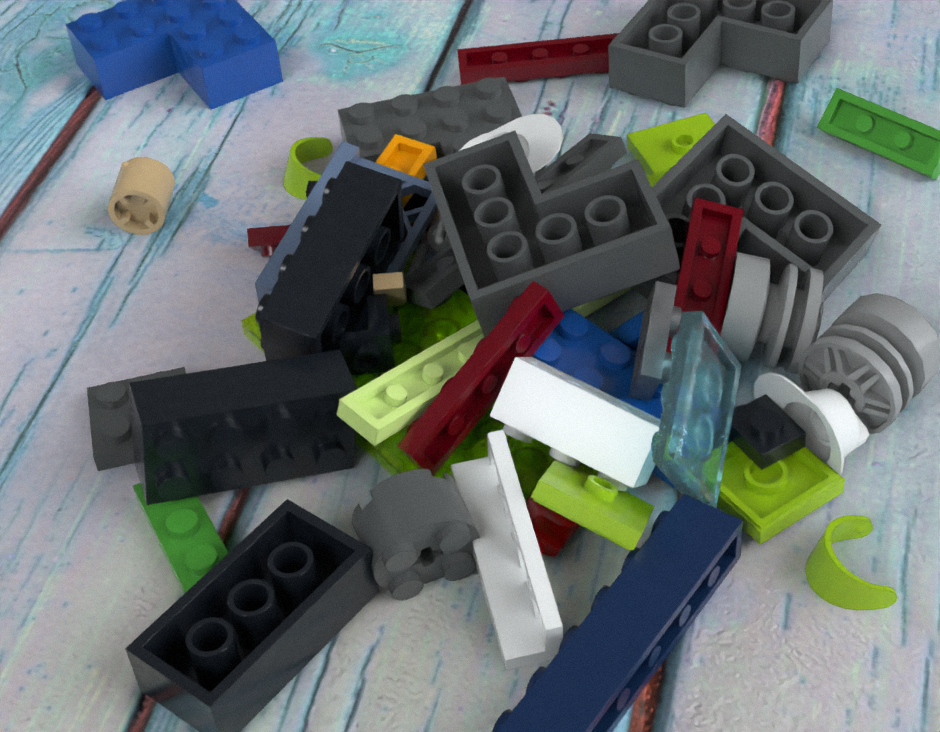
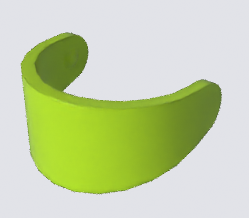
M308 137L296 141L291 146L283 177V186L290 195L299 199H307L306 189L308 181H318L321 174L307 169L302 164L331 154L333 145L329 139Z
M846 515L830 522L807 558L805 573L810 587L819 597L840 608L855 611L884 609L893 605L897 600L896 592L892 587L872 584L852 574L842 565L832 548V544L835 542L863 538L870 534L873 530V525L868 517Z

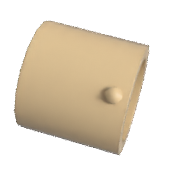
M135 157L121 164L107 208L109 216L116 226L136 235H148L158 231L163 226L176 184L174 175L169 168L160 161L148 157Z

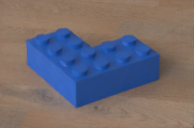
M123 0L115 4L114 7L98 13L84 14L78 20L65 24L76 64L105 100L179 73L209 109L212 110L283 82L276 41L236 0Z

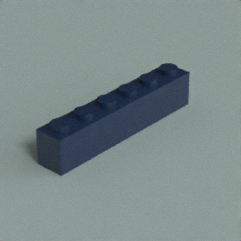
M685 494L679 498L670 511H662L653 524L650 537L641 548L635 547L634 551L631 550L623 563L620 575L610 587L605 585L598 591L587 617L579 626L573 625L568 629L560 643L557 655L547 667L541 666L534 672L529 680L524 697L513 711L507 709L500 715L492 732H613L740 559L743 520Z

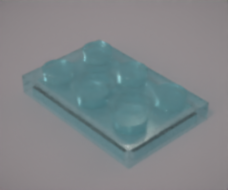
M703 311L682 312L678 334L673 336L671 342L672 365L669 380L663 385L661 392L663 410L659 430L654 433L651 441L652 461L682 495H688L716 508L742 365Z

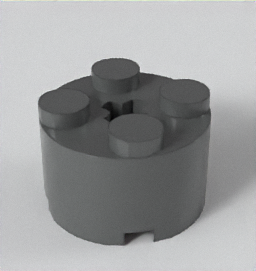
M414 469L396 474L380 482L369 491L373 500L363 510H361L358 503L353 511L352 524L359 541L372 548V572L375 581L384 589L389 590L393 599L407 600L413 598L422 591L426 583L443 577L449 581L461 580L475 569L476 564L473 559L472 541L479 539L480 535L454 479L444 472V479L433 477L430 469Z

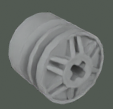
M736 252L717 356L747 362L755 343H764V367L775 368L782 348H786L784 371L799 374L798 367L801 355L816 341L824 309L822 295L823 270L807 269L800 289H797V265L788 264L782 273L779 283L774 284L770 283V259Z
M879 293L860 296L801 355L798 367L801 386L805 392L833 389L841 393L868 429L869 434L880 433L897 419L899 413L906 409L911 399L919 394L938 373L940 368V340L931 324L914 307L904 301Z

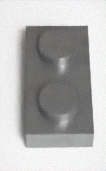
M656 281L645 303L629 397L650 401L659 383L667 385L669 381L674 354L666 352L668 337L675 338L682 311L680 307L674 306L676 285Z

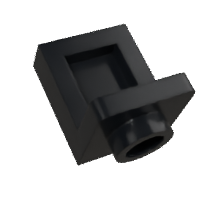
M387 293L367 296L369 330L344 332L339 335L340 351L352 376L388 372L395 368L393 343L402 342V331L399 312L389 313Z
M765 394L747 404L737 406L730 413L723 416L722 447L733 441L763 470L804 448L806 432Z

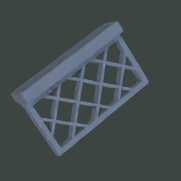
M342 141L256 280L255 288L258 302H260L264 294H271L279 281L278 274L282 261L287 254L295 253L301 242V231L309 215L317 214L322 205V196L327 182L331 177H338L346 161L401 179L402 197L415 193L428 198L422 207L406 212L403 209L404 230L407 236L404 242H401L386 273L403 271L438 209L430 183L361 158L358 146ZM367 307L354 331L369 330Z

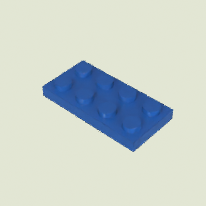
M573 309L564 311L563 319L532 357L673 425L652 473L675 488L688 474L689 467L697 463L722 437V419L727 413L693 390L668 383L667 385L659 383L650 401L629 397L636 352Z

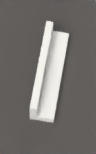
M504 430L487 433L488 457L452 464L451 473L480 535L479 539L472 541L473 555L505 670H510L554 659L559 652L560 643L563 639V624Z

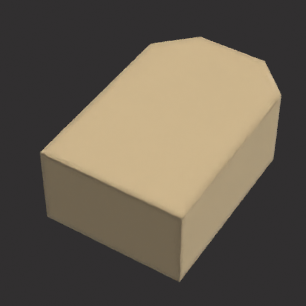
M403 272L373 274L374 294L387 293L389 307L401 306L407 303Z

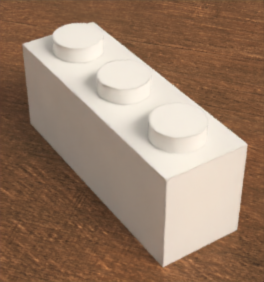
M515 357L490 413L491 417L505 424L502 430L507 435L526 443H532L533 439H536L551 447L549 455L556 460L573 467H578L580 462L598 470L597 477L612 483L620 491H626L628 486L635 488L647 484L673 425L533 357Z

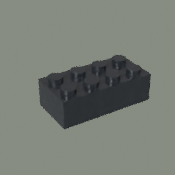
M348 161L345 162L337 178L331 177L323 192L322 205L316 215H309L301 231V242L295 253L287 254L282 261L278 274V283L271 294L266 293L263 295L258 304L255 320L259 323L261 348L264 349L266 361L339 350V335L355 330L367 307V296L374 294L373 274L386 272L404 238L401 179Z
M340 349L129 383L134 463L146 505L354 468L356 431L337 416L339 399L357 390V386Z
M287 499L125 648L140 691L199 732H241L379 592L378 583L375 581L372 572V548Z

